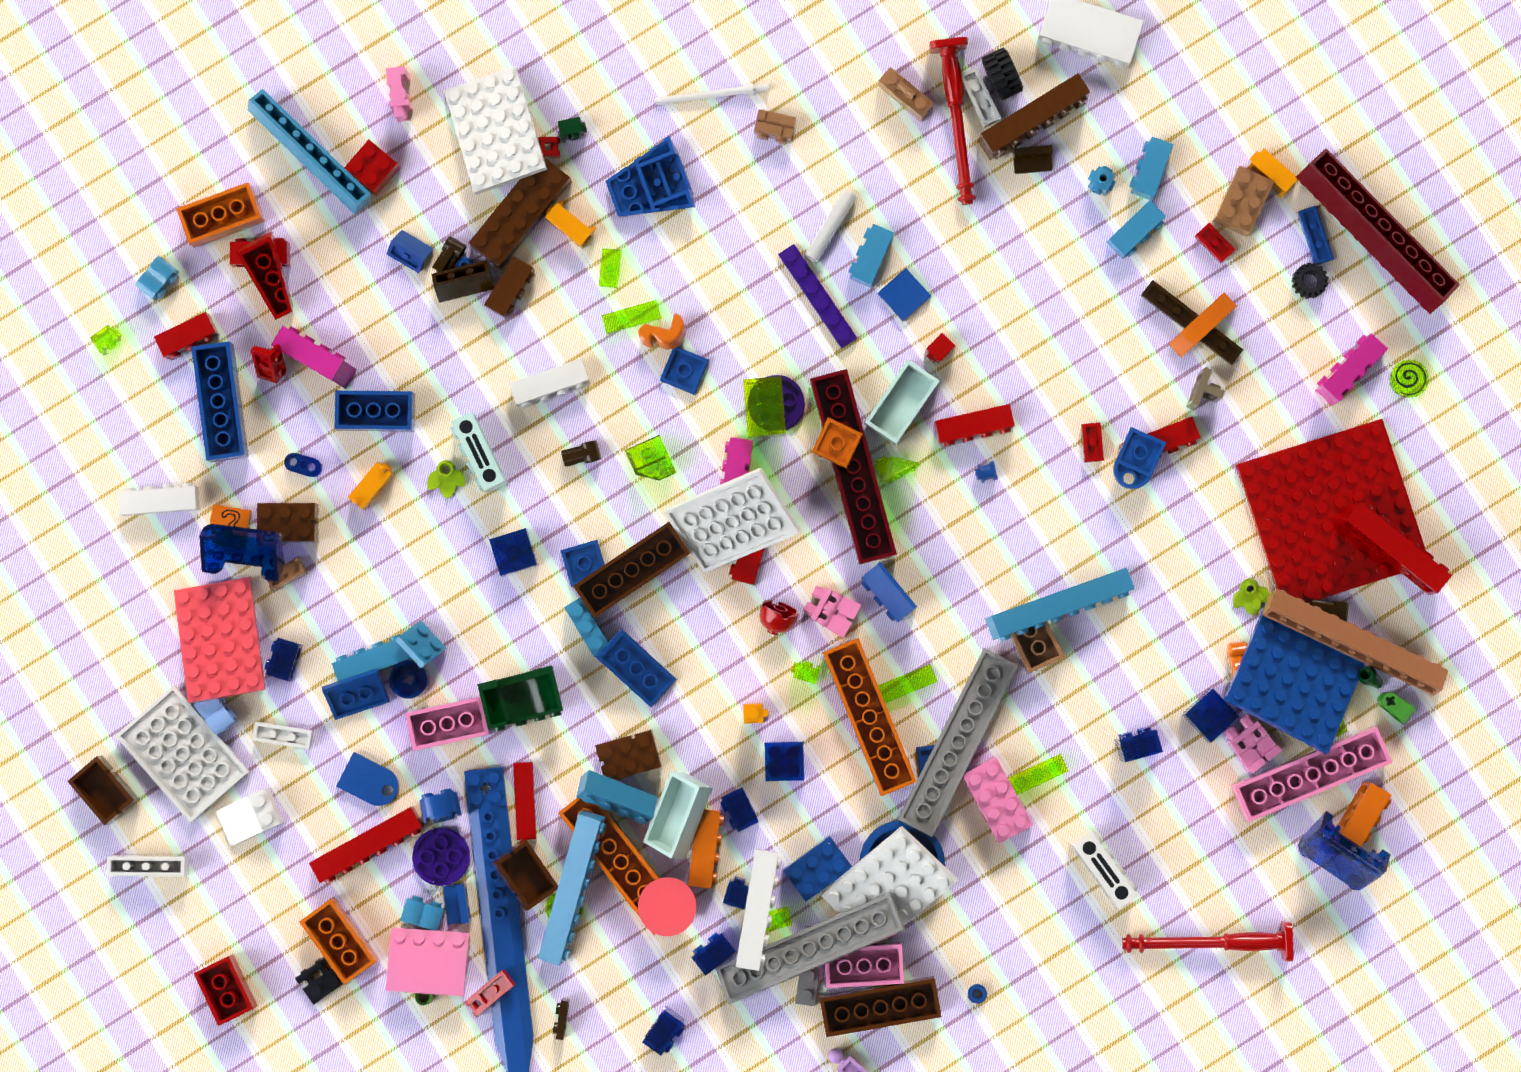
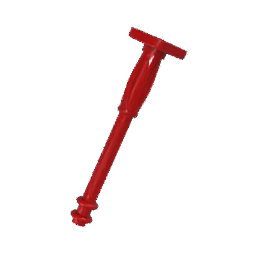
M968 37L933 40L929 43V53H940V57H942L943 85L947 106L950 107L959 178V184L956 185V189L960 190L961 194L957 200L962 205H971L973 200L976 199V196L972 195L971 190L975 184L970 181L962 105H964L963 82L958 59L959 51L967 49Z
M1281 921L1280 931L1276 933H1225L1223 936L1147 938L1143 934H1139L1138 938H1131V935L1127 934L1126 938H1122V949L1126 950L1127 953H1131L1132 949H1139L1140 953H1143L1144 949L1224 948L1225 951H1265L1277 949V951H1281V957L1284 961L1293 962L1292 922Z

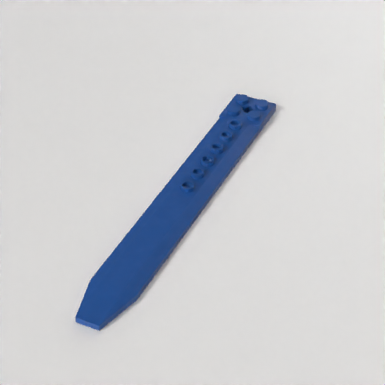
M503 767L464 771L488 981L505 969L516 984L491 1005L495 1043L506 1072H529L534 1033L519 902L514 896L517 893L511 892L491 863L503 853H510L509 849L512 848ZM483 783H487V786H491V789L488 790V794H484V791H481L480 787L483 786Z

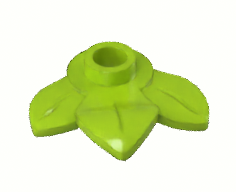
M448 460L441 461L437 465L436 471L429 474L427 480L428 490L439 488L442 495L447 499L454 494L456 486H465L463 473L456 470L455 465ZM446 466L450 468L448 473L443 472V468Z
M1247 578L1241 582L1240 590L1234 594L1233 606L1234 608L1244 606L1250 615L1255 616L1260 611L1261 603H1266L1270 593L1267 588L1259 586L1256 580ZM1252 585L1253 589L1251 591H1247V587Z

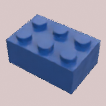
M828 835L786 866L783 871L805 902H807L852 868V865L831 836Z

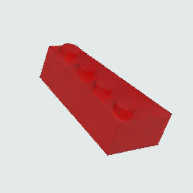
M271 231L238 248L237 255L274 319L277 320L292 312L293 302L273 232Z

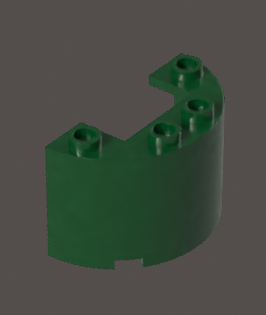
M552 665L477 684L488 729L494 728V732L505 730L506 725L514 723L516 727L526 725L527 720L534 719L535 722L545 720V715L549 714L550 718L562 715L561 711H564Z

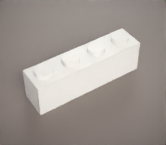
M580 358L510 382L509 385L516 405L526 408L533 405V401L540 400V402L551 399V395L558 394L560 396L568 393V389L574 387L576 389L584 388L590 380L583 360Z
M182 483L181 487L167 484L162 485L160 489H155V486H144L143 490H136L135 487L124 488L123 492H118L119 515L122 516L200 510L199 487L193 486V483Z
M107 856V876L185 877L189 875L190 856Z

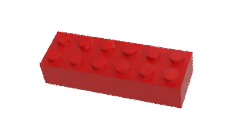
M1358 502L1352 504L1338 523L1426 594H1438L1453 576L1449 573V568L1442 563H1436L1433 560V555L1427 551L1423 552L1420 550L1417 542L1405 538L1402 530L1396 526L1392 527L1389 525L1388 519L1381 514L1377 515L1372 511L1373 507L1368 503Z

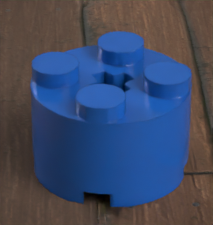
M449 788L441 790V794L433 795V793L421 795L422 799L419 800L424 824H429L428 820H433L434 823L455 819V814L459 817L462 816L457 792Z

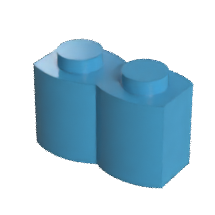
M158 255L137 280L135 286L155 301L157 299L160 300L166 294L167 286L177 281L179 271Z
M412 895V898L408 897L406 899L400 921L438 931L445 908L441 907L442 903L432 900L430 903L423 902L422 897Z

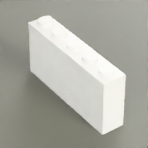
M1050 0L1037 40H1040L1044 45L1052 46L1053 44L1059 46V49L1069 52L1072 50L1077 52L1079 56H1091L1098 62L1106 63L1107 61L1113 63V66L1124 69V67L1128 68L1131 63L1144 21L1080 0Z

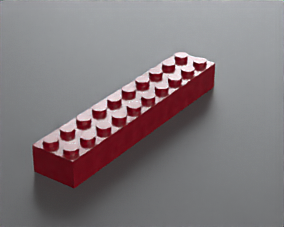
M1327 148L1296 176L1300 183L1312 193L1314 198L1353 235L1355 240L1360 242L1367 252L1429 314L1442 305L1459 287L1460 284Z
M844 369L810 378V385L822 429L829 417L863 433L846 469L832 463L858 564L862 565L896 556L897 552L848 370Z

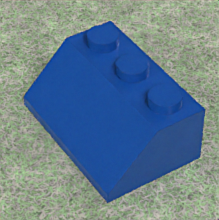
M881 562L861 577L863 580L862 586L867 592L871 590L874 593L875 597L873 599L880 607L883 605L887 609L885 614L892 622L896 620L898 623L917 607Z

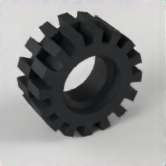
M1307 263L1300 266L1294 272L1291 281L1293 282L1292 288L1296 289L1295 293H1299L1300 297H1306L1305 299L1315 298L1323 293L1328 286L1327 280H1329V276H1326L1327 271L1323 270L1324 267L1317 266V263ZM1306 274H1313L1317 278L1315 287L1308 288L1304 285L1303 278Z

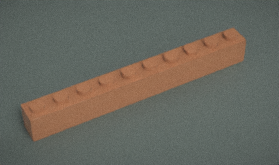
M1275 589L1268 595L1263 616L1434 696L1443 690L1448 670L1440 664L1432 663L1421 655H1415L1404 647H1398L1387 639H1381L1370 631L1362 630L1353 623L1346 622L1334 614L1322 611L1320 607L1312 606L1303 599L1289 595L1284 590Z

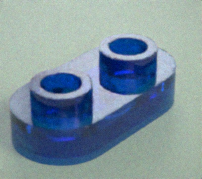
M290 453L284 460L287 470L304 476L315 478L323 470L322 463L319 460L298 453ZM292 459L297 460V463L294 466L291 465ZM311 464L315 465V469L313 471L309 470V466Z

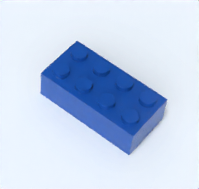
M335 390L334 429L337 431L414 432L415 393L412 391Z

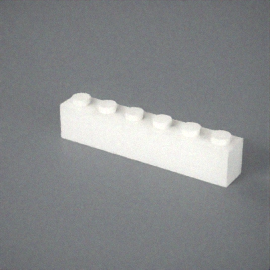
M755 848L736 967L759 971L760 966L764 967L765 955L762 954L763 947H767L769 935H765L766 927L771 925L772 916L768 914L769 908L774 907L775 896H772L773 888L777 889L778 877L775 876L776 869H780L782 857H778V852Z

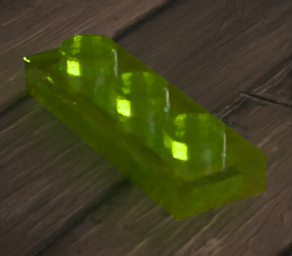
M657 300L601 315L606 334L662 319Z
M931 664L879 684L878 687L884 702L887 703L938 681Z
M1058 754L1008 777V780L1018 795L1069 770L1062 755Z

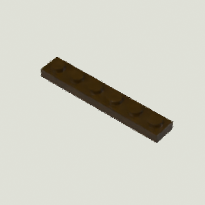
M1154 280L1150 282L1140 295L1183 329L1199 316ZM1215 327L1200 340L1202 344L1230 365L1235 362L1244 350Z

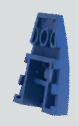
M667 136L661 143L649 149L650 151L635 159L632 164L624 167L606 180L618 217L695 207L693 190L681 157L670 136Z

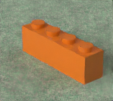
M705 808L694 834L688 886L711 889L712 884L716 885L717 873H713L714 865H718L719 861L716 847L721 845L722 834H718L719 826L723 827L724 815H721V810Z

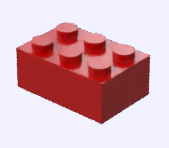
M233 954L193 973L218 1026L258 1007Z

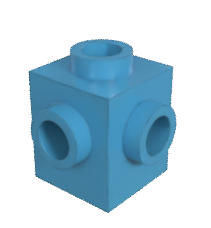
M1098 166L1096 171L1092 169L1087 179L1090 181L1088 188L1095 194L1105 195L1108 190L1112 191L1116 183L1113 180L1116 174L1112 173L1113 170L1106 166ZM1100 177L1106 179V181L1102 182Z

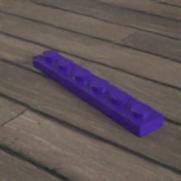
M795 244L780 252L778 256L840 348L843 349L857 340V336Z

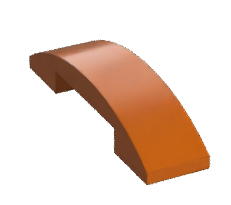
M1225 292L1222 293L1168 345L1182 358L1237 305Z

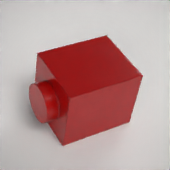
M941 333L926 348V357L932 363L937 362L940 364L956 345Z

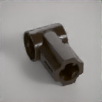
M449 236L443 244L442 252L432 268L437 272L452 269L455 262L463 256L467 245Z
M597 440L585 442L578 447L561 451L565 467L601 460Z
M1311 601L1310 605L1320 607L1322 611L1334 614L1339 619L1347 622L1349 603L1340 601Z

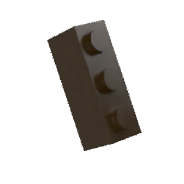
M487 260L431 274L439 303L494 289L493 278Z

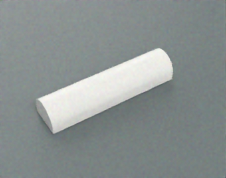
M848 190L842 191L804 253L806 258L816 263L819 261L857 197Z

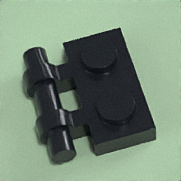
M325 957L316 960L315 964L310 968L303 969L300 972L301 974L295 978L298 984L307 981L309 985L303 988V991L313 1005L343 985L333 969L329 970L326 967L329 963ZM320 970L323 975L314 980L312 975Z

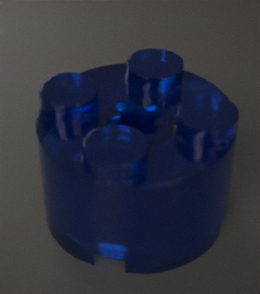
M404 660L392 668L389 676V685L391 690L401 698H418L429 688L430 674L425 666L421 669L414 660ZM407 675L413 676L412 684L406 683Z

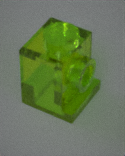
M107 325L89 338L98 351L106 355L108 354L106 350L115 348L118 345V341L121 340L120 337L123 335L117 327L113 328Z
M804 660L802 664L794 662L791 673H794L793 678L815 684L821 666L817 665L816 668H813V663Z

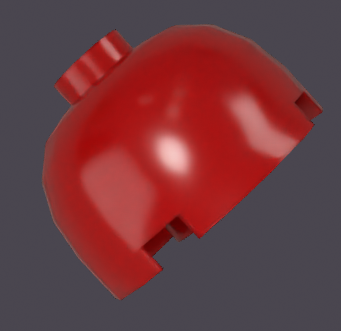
M764 600L759 616L760 622L767 629V632L778 635V633L790 631L797 622L799 613L796 614L797 610L783 602H779V605L772 604L773 600Z

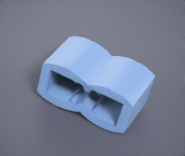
M225 697L196 702L194 704L215 735H221L238 722L236 719L237 713L232 707L228 708L226 706Z

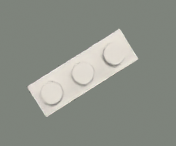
M977 67L962 73L963 87L982 126L986 127L1000 120V114Z
M255 721L252 741L309 750L311 748L313 730Z

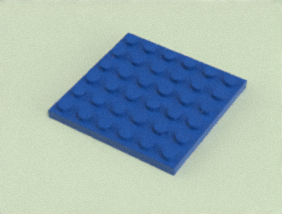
M1262 610L1224 700L1314 749L1327 754L1330 751L1358 683L1359 671L1365 666V663L1263 616Z

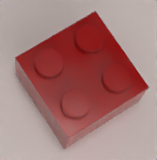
M368 139L344 168L364 187L377 196L401 167Z

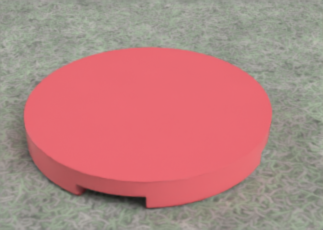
M662 877L649 883L642 891L638 901V912L642 923L648 930L660 936H674L682 933L691 925L696 915L697 903L692 890L686 883L673 877Z

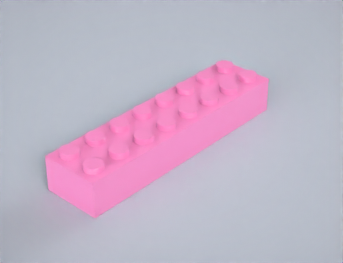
M1372 726L1333 742L1327 754L1314 750L1230 786L1245 821L1251 822L1392 763V760L1378 728Z

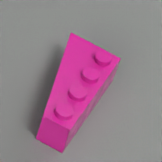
M282 325L271 346L274 347L276 344H279L284 354L346 389L357 370L345 362L346 357L337 352L333 355L329 352L331 349L322 343L318 346L314 344L316 340L308 335L302 337L299 335V330L292 326L288 329Z
M1372 333L1367 336L1362 335L1356 342L1358 346L1354 350L1350 348L1343 355L1345 359L1341 363L1337 362L1330 369L1332 373L1328 377L1324 375L1317 382L1318 387L1315 391L1331 406L1340 402L1344 395L1355 386L1353 383L1361 379L1367 373V369L1371 368L1388 350Z
M730 437V441H726L724 453H728L727 460H723L722 472H725L724 479H720V485L749 473L753 440Z

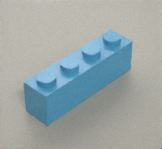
M399 634L391 637L390 642L383 644V641L372 644V648L366 651L365 648L353 651L354 655L347 657V655L335 658L336 662L331 664L337 680L340 681L377 669L379 672L412 658L395 641L400 636Z
M588 770L581 776L576 797L586 803H593L600 806L601 809L611 810L619 816L631 818L640 824H646L654 817L658 798L591 770Z

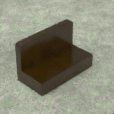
M1052 145L1014 148L1012 152L1015 174L1048 172L1053 169L1051 158L1053 153Z

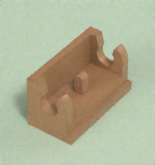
M298 556L265 574L264 579L268 581L269 589L275 592L308 574Z

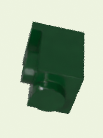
M580 117L558 121L562 143H566L568 138L571 141L581 138L580 136L587 133L585 121L581 122Z

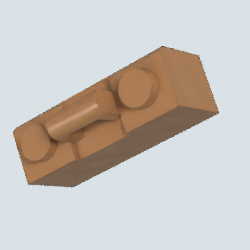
M889 67L878 80L877 86L920 122L932 110L934 103L892 67Z

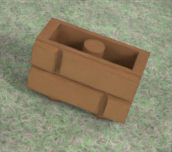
M759 109L754 134L762 140L773 138L776 139L777 143L787 144V142L792 141L796 117Z

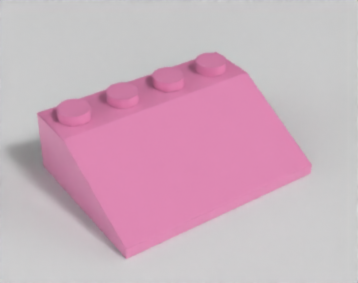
M391 928L386 991L464 996L471 942L469 933Z

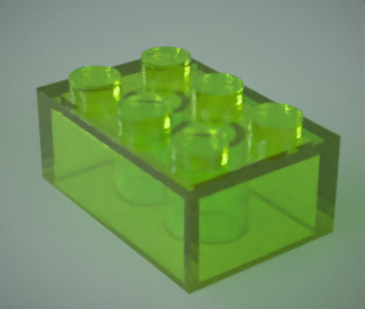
M781 376L743 379L748 439L786 436Z

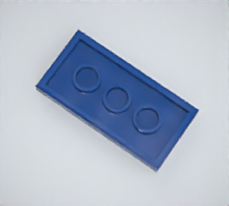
M622 628L595 656L650 707L677 680Z

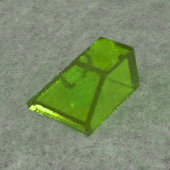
M660 434L625 450L633 471L637 476L660 481L677 473Z
M886 455L877 459V464L874 465V469L884 487L916 471L920 467L918 462L892 456L887 458Z

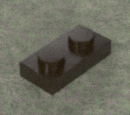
M562 998L561 1002L556 1005L555 1014L559 1015L558 1022H554L553 1034H556L557 1040H564L570 999Z

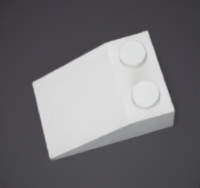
M264 788L216 811L230 846L284 823L270 788Z

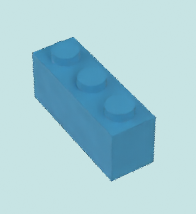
M1153 136L1149 141H1145L1142 152H1145L1143 159L1139 158L1136 165L1138 170L1137 176L1132 177L1129 185L1132 188L1131 194L1151 201L1154 199L1173 147L1172 143Z
M1149 200L1107 243L1122 259L1126 255L1130 257L1137 250L1135 246L1139 242L1144 244L1151 237L1149 233L1153 229L1157 231L1164 224L1162 220L1166 216Z
M875 224L871 228H867L863 237L866 239L864 246L860 245L856 253L859 258L856 263L852 262L848 272L851 274V280L870 288L872 287L894 232Z
M578 598L564 608L593 657H595L605 647L608 640L581 598Z

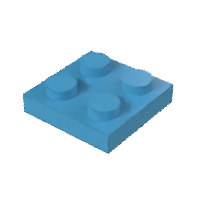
M421 620L395 640L421 669L447 649Z

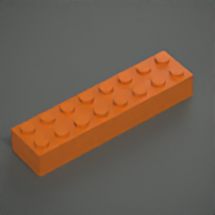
M859 638L822 652L880 796L916 783L917 780Z
M577 797L559 811L558 814L572 832L574 831L578 814L583 810L605 817L606 829L604 834L600 835L599 842H601L598 853H595L594 860H596L600 868L639 916L638 901L640 895L649 883L660 878L608 810L601 809L600 806L593 803H586Z

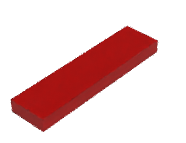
M533 762L513 763L517 840L537 839Z

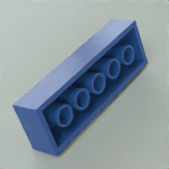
M228 341L191 347L206 461L218 462L249 457L234 344Z

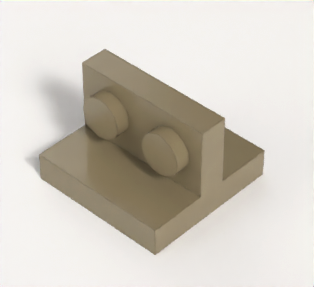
M1205 367L1199 371L1186 405L1187 408L1193 410L1198 407L1202 397L1213 402H1218L1223 398L1225 391L1221 390V386L1214 383L1207 384L1212 369Z

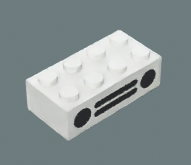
M1086 830L1069 844L1113 906L1120 909L1138 896L1135 892L1137 887L1131 880L1124 877L1126 872L1121 865L1113 862L1114 855L1108 848H1103L1100 844L1103 840L1098 833Z

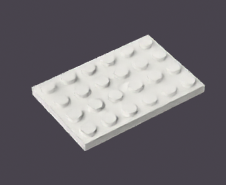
M516 66L444 90L475 195L547 170Z
M758 468L667 507L664 510L668 520L703 573L799 534L801 531L762 468Z
M172 685L115 735L190 823L250 772L219 735H215L197 709L188 703L187 698L176 685Z
M901 826L826 888L821 896L841 914L891 893L904 926L956 884L957 878ZM883 939V940H881V941H879V942H876V943H874V944H881V943L884 942L886 939Z

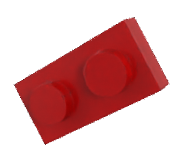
M1210 222L1194 236L1220 264L1236 250Z
M1101 422L1081 424L1084 463L1104 461Z

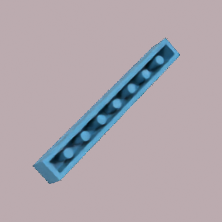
M261 89L249 99L247 110L354 215L369 204L371 193L264 89Z
M1126 567L985 618L992 639L1000 638L1002 642L1012 638L1011 634L1015 632L1021 635L1029 632V627L1034 626L1035 629L1046 626V621L1051 620L1054 623L1062 620V616L1065 614L1071 617L1079 614V609L1084 608L1085 611L1096 608V603L1101 602L1104 605L1112 602V598L1118 596L1119 599L1129 596V591L1135 588Z
M586 810L578 814L538 959L560 966L569 958V944L575 938L573 930L581 916L578 912L580 907L582 908L586 899V896H583L584 891L588 889L591 878L588 877L596 864L594 856L595 853H598L601 842H599L600 835H603L606 829L604 816Z

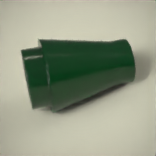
M1363 667L1359 671L1358 676L1362 684L1376 689L1383 686V679L1380 678L1373 667Z

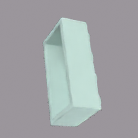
M908 359L868 416L864 425L896 446L940 380Z
M670 771L643 843L671 859H685L713 788L685 772Z

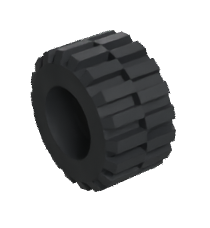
M1004 47L982 57V64L997 97L1001 101L1023 91V85L1016 67Z

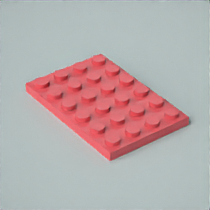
M247 577L174 590L188 703L266 690L251 578Z

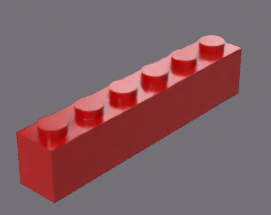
M411 806L309 862V865L318 882L322 883L325 881L328 884L336 879L335 875L342 872L344 875L352 871V866L358 862L361 866L370 861L369 856L375 853L379 856L388 851L386 849L387 846L393 844L395 847L404 842L403 838L410 834L413 837L421 833L420 828L424 827L414 806Z

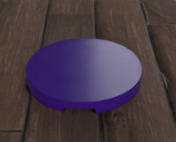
M771 375L760 379L752 387L748 396V411L752 420L760 428L769 432H783L791 429L799 422L805 408V399L801 388L795 381L783 375Z
M431 829L422 834L413 847V867L418 876L431 885H450L458 881L469 867V846L462 835L452 829Z

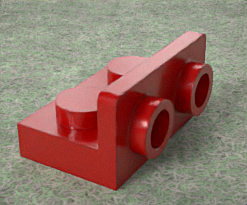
M276 344L272 350L253 346L250 351L257 378L277 384L287 371L281 346Z

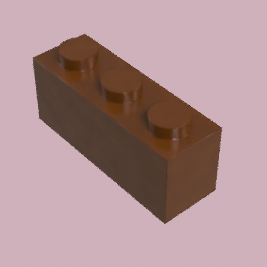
M513 256L484 306L504 319L507 316H511L516 308L514 304L517 299L521 300L526 290L524 288L526 284H530L535 277L534 268Z

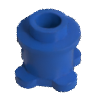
M990 461L989 464L982 466L980 464L977 465L978 469H975L977 480H981L984 483L985 480L998 479L994 461Z

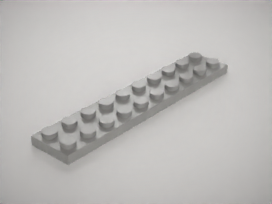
M983 648L897 820L933 837L1018 667L1017 664Z
M888 893L771 943L767 947H763L762 954L765 955L764 967L760 966L759 971L736 967L737 958L715 967L727 1003L733 1004L905 931L892 894Z

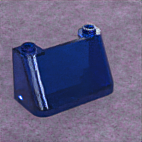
M1325 811L1300 839L1298 844L1299 852L1302 856L1309 858L1340 879L1351 889L1361 891L1387 871L1391 854L1384 849L1379 853L1372 849L1369 853L1339 833L1340 826H1334L1332 822L1334 816Z

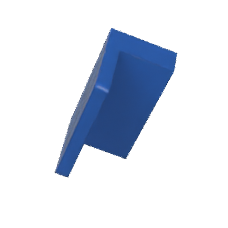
M401 230L391 240L386 254L413 271L420 273L426 259L434 249Z
M466 883L444 886L443 892L448 924L470 923L471 915Z

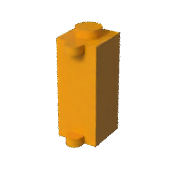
M1265 149L1261 152L1256 151L1250 158L1252 162L1247 169H1252L1255 173L1273 180L1274 184L1272 187L1279 193L1278 197L1280 199L1298 180L1290 170Z
M560 200L554 206L551 205L545 212L546 220L582 249L594 235L597 228L595 226L591 229L563 208L564 201Z
M376 462L348 498L361 509L366 510L393 478L392 468L385 462L382 464Z
M763 703L743 704L744 724L764 723L763 717H767L769 711L763 709Z

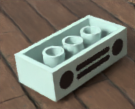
M471 411L451 421L452 427H450L454 438L459 439L461 442L458 445L459 449L469 459L466 463L471 473L477 476L475 482L479 490L489 494L507 485L508 482L476 415Z

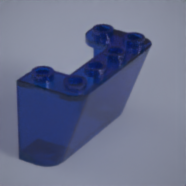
M209 524L203 527L199 535L202 572L216 574L222 571L225 563L262 567L261 576L263 579L278 582L285 564L278 533L218 524Z

